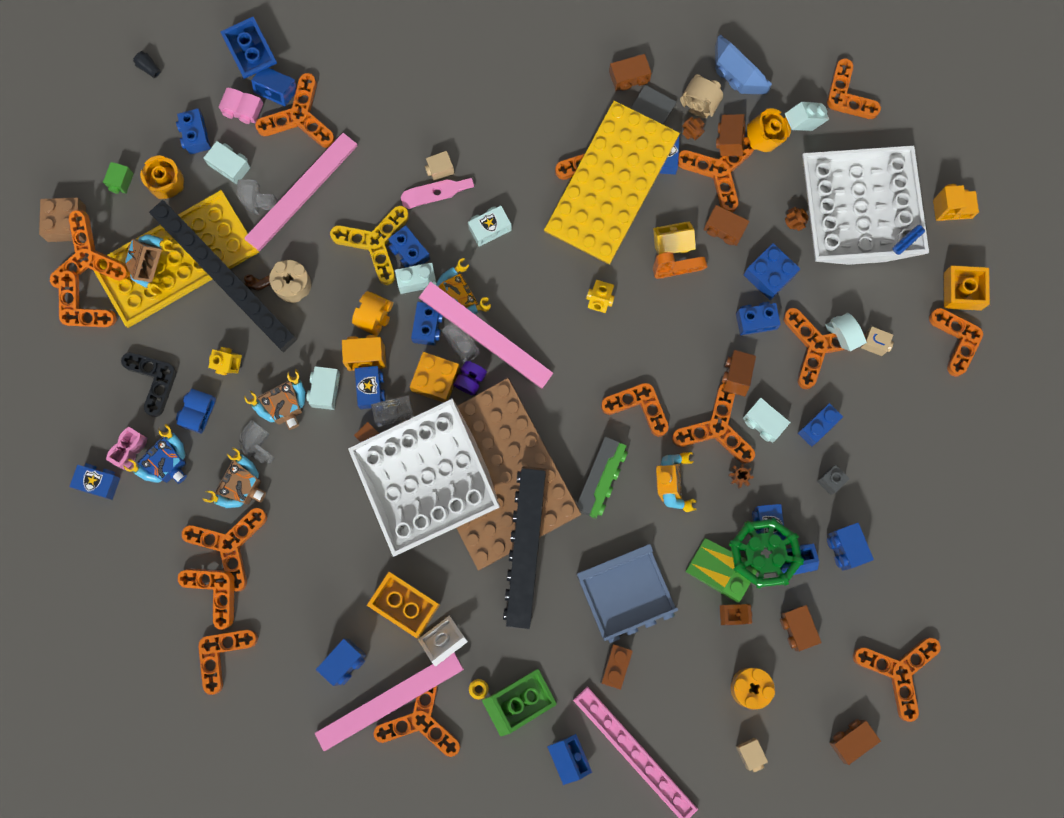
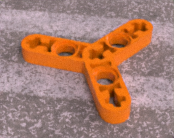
M305 73L300 76L291 109L262 117L256 121L255 126L261 136H270L299 127L324 148H329L335 142L332 131L310 113L317 86L312 74ZM308 80H310L311 83H308V86H307L308 91H307V90H306V85H305L304 82H307ZM303 95L309 97L306 103H300L299 98ZM300 108H302L301 113L303 116L297 119L296 115L300 114ZM278 119H287L284 125L277 124ZM312 123L318 125L315 131L308 130V126ZM263 124L267 125L266 130H263ZM322 132L325 137L329 136L330 140H323L320 133Z
M746 137L744 145H750V140ZM751 146L749 149L746 148L743 151V156H737L739 160L735 163L729 160V156L715 159L684 150L679 153L678 166L684 170L713 178L720 207L733 213L738 207V198L731 172L752 155L754 149ZM684 156L688 157L686 163H683ZM705 161L708 167L701 169L698 166V162ZM711 164H714L712 171H709ZM719 167L723 168L722 173H718ZM727 183L730 186V190L722 191L720 185ZM727 196H729V202L733 203L732 208L729 205H725L727 203Z
M83 210L72 211L69 215V223L75 254L50 275L51 285L59 288L58 276L61 272L70 270L69 266L71 263L77 266L76 273L78 276L90 268L115 280L127 279L130 272L125 263L95 250L89 215ZM76 217H82V220L77 221ZM80 233L86 235L87 240L85 243L79 240ZM88 253V260H83L82 262H80L79 260H82L85 257V254ZM101 259L106 260V269L100 267L99 262ZM112 268H115V269L121 268V271L123 272V275H119L120 272H119V271H116V270H112ZM65 277V280L68 282L73 280L72 277Z
M790 308L784 314L783 320L807 347L797 382L801 388L810 389L817 381L825 353L845 349L832 344V338L837 337L836 334L822 335L798 309ZM795 314L797 316L795 320L793 319L790 321V315ZM800 321H802L803 323H801V324L798 326V328H796L795 326H796ZM802 327L810 329L809 336L801 334L800 330ZM815 335L816 337L809 342L808 340ZM821 342V348L816 349L814 347L816 343ZM808 359H816L817 367H810ZM808 371L812 372L809 376V380L812 382L805 384V380L802 378L807 376Z
M723 383L718 388L710 421L676 430L673 433L672 441L676 446L684 447L715 438L739 462L748 464L755 458V451L728 425L735 394H728L726 401H719V398L721 400L724 398V392L722 391L724 388ZM719 405H724L727 407V413L725 415H721L717 412V407ZM714 417L725 419V421L722 420L720 423V428H723V430H720L718 433L713 428L718 423V419H714ZM702 428L705 432L704 437H696L694 430ZM687 430H690L692 441H690V437L685 438L683 443L676 439L679 433L685 436L689 434ZM729 436H733L737 440V444L733 447L727 444L726 440ZM742 444L743 446L740 449L744 452L749 451L750 454L748 456L750 459L747 457L743 459V453L740 450L736 453L734 450Z
M254 508L226 534L189 525L183 529L182 539L187 543L220 551L224 571L231 573L240 571V574H236V576L242 583L239 584L238 588L234 586V591L240 592L247 585L240 547L265 524L267 514L260 508ZM255 513H261V521L255 520L252 523V525L255 526L254 528H252L250 524L246 523L247 520L252 522L255 519ZM243 525L247 526V535L240 536L238 529ZM193 530L194 533L201 535L200 539L192 537L189 540L190 536L187 533ZM234 533L235 537H237L238 539H240V541L238 542L237 540H234V541L231 543L232 548H231V549H230V548H226V549H225V547H226V543H225V542H226V541H232V540L234 539V537L232 536V534ZM209 534L215 536V542L212 545H207L205 542V538ZM231 558H236L238 561L235 569L228 567V561Z
M925 638L899 660L868 648H857L853 653V660L862 667L892 679L899 717L904 721L912 722L919 716L912 675L940 652L941 646L938 640ZM927 643H933L934 646L932 648L934 651L928 650L924 654L921 652L928 648ZM865 652L866 657L873 658L872 663L868 660L861 662L858 654ZM914 653L920 657L918 665L911 663L910 658ZM881 658L887 663L884 670H880L877 667V661ZM899 666L905 670V673L902 674V679L907 680V683L898 684L897 682L902 681L901 676L896 674ZM903 686L909 689V696L906 698L901 697L899 693L900 688ZM911 700V703H907L908 709L913 711L910 714V718L908 715H904V711H907V706L902 704L901 701Z
M438 685L433 688V693L430 691L424 693L431 697L429 705L424 706L421 704L420 695L416 698L413 713L380 724L374 729L373 733L375 740L384 743L420 731L446 756L453 757L460 750L459 741L432 717ZM417 715H425V722L428 724L431 721L434 723L429 727L427 733L423 730L426 728L423 723L420 725L416 723L418 721ZM399 721H405L408 724L405 732L397 730V723ZM389 724H393V731L396 736H392L393 732L386 734V739L378 736V733L381 731L380 728L383 727L384 730H388L391 728ZM435 727L442 731V736L439 739L431 737V730ZM445 735L449 737L446 739L448 743L454 742L456 744L454 747L456 749L455 752L452 750L448 752L446 750L448 746L445 743L442 746L438 744L444 739Z

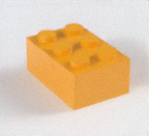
M388 572L367 606L419 639L440 607V604L396 575Z

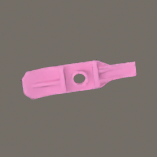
M469 178L456 182L447 179L404 191L401 196L402 205L407 209H411L423 204L452 198L457 192L473 188V180ZM440 190L441 194L435 195L434 192Z

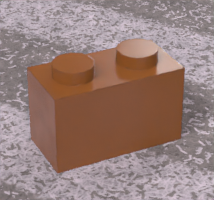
M645 54L610 63L609 73L615 91H625L635 85L642 86L651 79L652 73Z
M744 114L722 115L721 123H718V134H720V137L716 138V148L720 149L721 156H743L746 129Z
M715 205L704 230L712 237L723 239L728 245L737 246L749 221Z
M734 350L732 356L727 357L725 367L728 369L727 372L724 371L721 381L724 383L723 391L746 396L751 384L756 360L755 355Z
M807 605L781 613L782 618L780 622L783 629L788 631L790 637L787 639L792 649L802 651L822 643Z
M612 644L600 683L621 690L633 651Z
M856 719L848 725L849 729L845 732L840 731L832 737L834 740L830 742V745L844 764L850 765L881 742L866 720L859 721V719Z

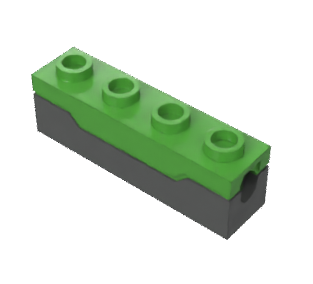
M607 437L604 438L577 503L581 513L595 519L598 515L602 516L606 507L603 504L605 497L609 498L613 487L610 486L613 479L617 480L621 469H618L620 461L624 463L628 454L625 451L627 445Z

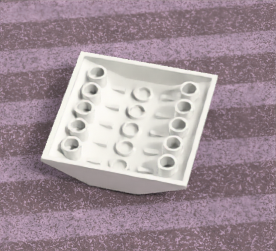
M914 146L802 154L815 262L846 265L879 263L929 253ZM917 225H921L925 232L900 255H897L892 250L894 245Z
M453 399L348 448L393 557L500 508L487 466L469 427Z

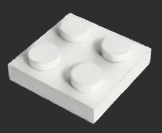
M450 615L418 639L435 667L468 642Z

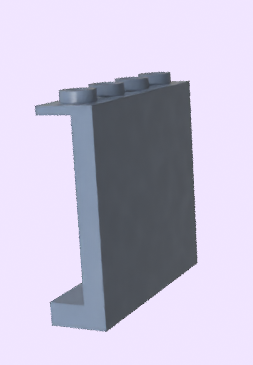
M650 544L577 574L603 641L608 640L609 643L619 640V635L625 632L627 635L638 632L637 627L645 625L648 628L657 624V619L663 617L664 620L674 617V612L678 611L653 556V549Z

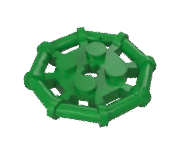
M776 518L744 522V526L735 538L729 542L735 567L733 570L752 582L759 589L766 586L788 585L789 580L800 565L804 563L798 542L799 535L776 521ZM769 528L768 533L757 534L755 529ZM774 529L787 538L785 540H781V538L778 535L773 534ZM749 533L752 538L748 544L741 543ZM790 543L793 556L787 555L786 545ZM764 549H767L771 552V554H769V558H766L765 555H761V552H763ZM740 551H745V562L741 560ZM785 562L790 563L789 568L783 573L780 568ZM749 566L755 568L759 573L758 577L746 568ZM776 573L777 576L773 578H764V574Z

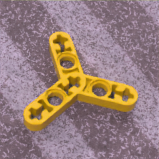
M397 206L372 232L335 226L331 229L330 236L332 241L338 245L369 250L379 281L384 285H390L395 280V273L385 245L389 242L388 238L407 223L409 214L405 207ZM404 212V218L399 217L397 219V213L401 214ZM387 224L393 226V230L390 233L383 231V227ZM339 231H341L342 235L344 236H340L339 239H337L335 234H338ZM356 234L362 236V240L359 243L352 241V237ZM372 239H374V240H377V239H378L379 244H378V245H377V244H373V245H372V241H371V240H372ZM380 254L386 256V260L383 263L376 262V257ZM385 267H386L387 273H388V274H391V275H389V279H387V280L385 279V277H383V276H384V273H383L382 268H385Z

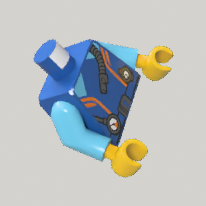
M165 424L168 431L162 432L159 428V434L162 438L137 462L138 466H136L132 459H127L133 465L130 468L124 465L123 467L126 471H133L135 475L145 481L155 483L164 481L167 483L173 478L180 484L187 477L181 471L186 465L184 445L174 433H171L170 426Z

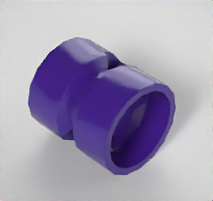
M465 361L461 368L462 374L456 377L453 385L459 390L475 396L480 387L478 383L483 381L487 371L473 362Z

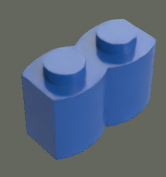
M191 388L190 392H187L184 396L183 402L185 404L182 410L178 411L176 421L180 427L202 434L214 408L216 398Z

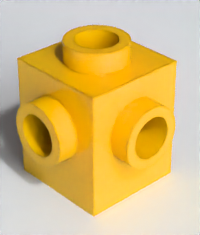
M596 280L593 289L589 288L586 299L590 300L588 308L606 313L608 306L612 307L615 296L612 295L614 285Z
M220 347V350L212 349L208 368L215 369V373L221 375L239 373L242 355L233 353L232 349L227 347Z

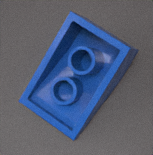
M254 17L220 31L244 79L277 64Z

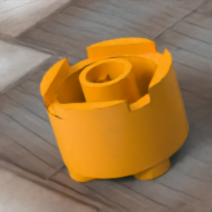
M773 108L766 109L747 124V135L751 148L762 152H771L787 140L791 134V127L787 118H783L780 115L782 112Z
M158 155L149 158L144 163L145 166L140 172L141 180L147 189L158 199L172 198L183 190L184 176L173 160Z
M366 291L359 300L362 304L359 308L356 307L352 324L357 328L378 336L382 326L386 327L390 320V317L387 315L392 309L393 302Z
M744 668L734 675L731 683V694L734 700L741 706L749 709H761L767 706L773 699L775 687L772 678L765 671L758 668ZM750 684L756 685L755 692H749Z

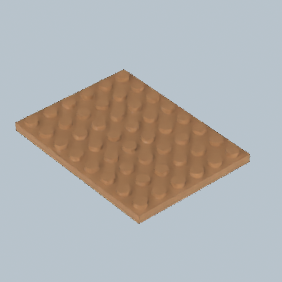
M509 378L457 406L487 466L500 508L457 527L478 571L509 555L510 550H514V542H511V532L516 529V522H513V512L518 509V503H515V492L520 489V483H516L517 472L521 471L523 466L546 469L540 537L582 515Z

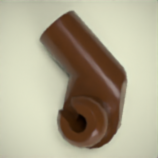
M248 274L244 277L245 285L254 290H262L270 285V276L258 279L253 277L252 274Z

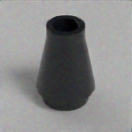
M140 51L135 55L133 62L137 68L153 78L159 76L161 70L148 53Z

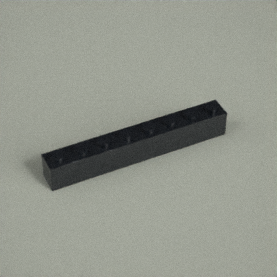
M523 466L521 471L517 472L516 483H520V489L515 492V503H518V509L513 512V522H516V529L511 532V542H514V550L509 552V561L512 562V569H508L507 581H510V589H506L505 601H508V608H504L503 620H507L506 627L530 629L546 477L545 468Z

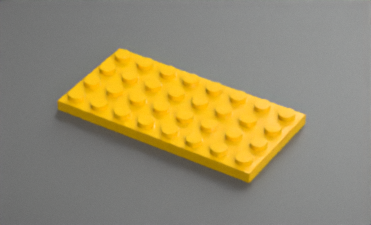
M613 101L547 223L544 232L610 265L680 133Z
M222 190L178 214L229 269L259 253L257 249L245 241L244 238L248 233ZM161 225L141 235H153L163 238V241L175 240ZM131 242L107 256L125 263L128 246ZM171 243V248L176 250L175 252L165 251L163 246L161 247L162 251L151 283H163L165 288H158L162 294H151L149 287L145 288L134 282L130 275L127 279L115 280L94 271L127 328L212 280L179 243ZM101 259L99 262L102 269L107 268V262L104 259ZM112 268V270L119 271V272H120L119 275H123V272L121 271V268H119V269Z

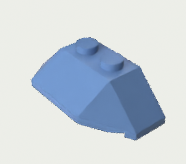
M722 35L718 36L715 45V70L717 74L725 78L731 88L737 90L740 94H767L772 85L771 82L730 41Z

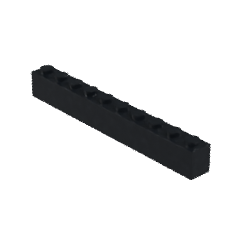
M164 200L149 211L157 222L283 353L297 340Z

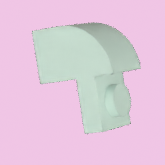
M849 313L836 316L831 319V322L825 324L828 332L837 335L841 348L851 352L867 343L860 325Z

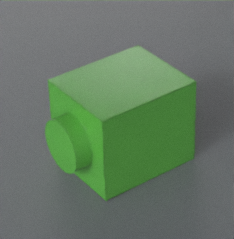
M110 162L103 183L113 193L119 194V192L126 194L134 173L127 166Z

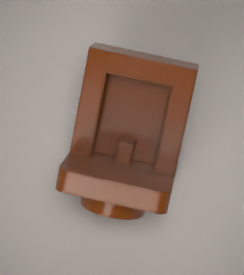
M751 604L720 605L721 625L752 624Z

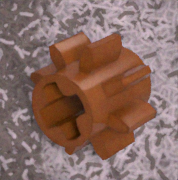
M691 117L683 124L684 132L682 134L688 140L690 138L697 140L705 132L703 129L705 123L700 118L694 119Z
M796 207L788 210L787 217H785L786 225L790 229H797L798 231L805 228V224L809 220L807 212L802 208L797 209Z
M741 464L739 469L736 466L732 467L734 473L728 474L733 479L730 484H738V489L742 487V484L748 487L750 484L747 480L754 478L749 473L751 468H744V464ZM743 473L745 476L739 480L737 476Z

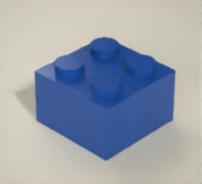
M773 243L746 269L744 276L771 301L797 275L800 268Z
M859 523L827 534L828 546L834 550L836 555L834 557L835 563L838 568L841 567L842 571L874 560Z
M343 639L316 668V671L332 686L345 685L352 677L350 673L353 670H358L365 663L364 657L366 654L350 639Z

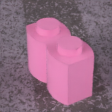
M226 88L219 109L227 118H239L240 121L246 124L250 122L256 123L263 107V102L261 98L255 95Z
M130 427L126 428L120 434L118 443L109 450L106 460L119 468L124 469L123 465L129 468L133 463L127 459L135 461L136 454L145 447L147 437Z

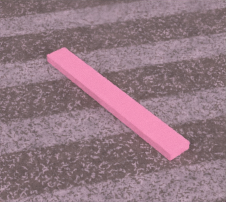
M342 133L244 238L245 241L260 252L355 150L357 143Z
M429 282L419 296V299L541 389L552 376L553 372L432 282Z
M452 653L436 667L434 664L430 665L316 732L315 735L323 751L332 748L463 671L464 668L456 653Z
M588 686L573 699L678 818H690L698 810Z

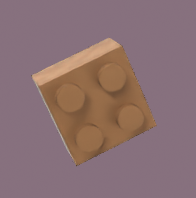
M79 198L40 199L39 235L47 242L73 241L69 215L75 210L86 212V205ZM76 217V220L81 221L82 217ZM80 233V241H85L84 233Z

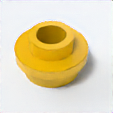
M476 679L471 682L469 693L474 699H483L487 696L489 687L484 680ZM477 685L482 686L483 690L481 693L475 691Z

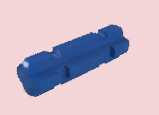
M917 225L894 245L892 250L897 255H900L925 232V229L921 225Z

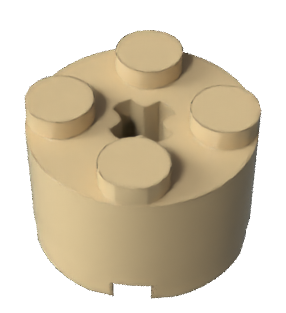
M696 74L681 96V104L684 108L687 105L690 108L689 112L695 116L708 118L710 115L712 117L723 99V92L720 89L721 84Z
M285 260L275 264L270 273L269 281L279 298L285 302L296 303L309 294L311 279L303 265L293 260Z

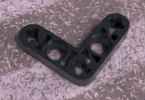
M130 352L124 354L121 358V364L124 368L154 378L144 404V410L152 417L160 416L164 411L177 373L176 369L169 363ZM133 357V360L138 362L139 366L136 364H130L129 366L127 361ZM152 362L154 365L153 369L146 372L144 370L145 364ZM163 370H170V374H166V376L163 374ZM160 378H161L162 380H164V378H165V380L168 381V383L166 384L165 382L159 381V380H160ZM159 385H164L165 392L157 395L156 388ZM155 396L156 398L161 399V402L158 400L156 401L155 399H153V397ZM156 403L158 409L152 412L150 406H154Z

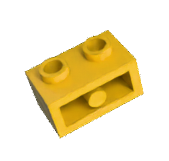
M690 221L653 228L655 249L658 255L665 252L687 253L690 250L696 249L694 228Z

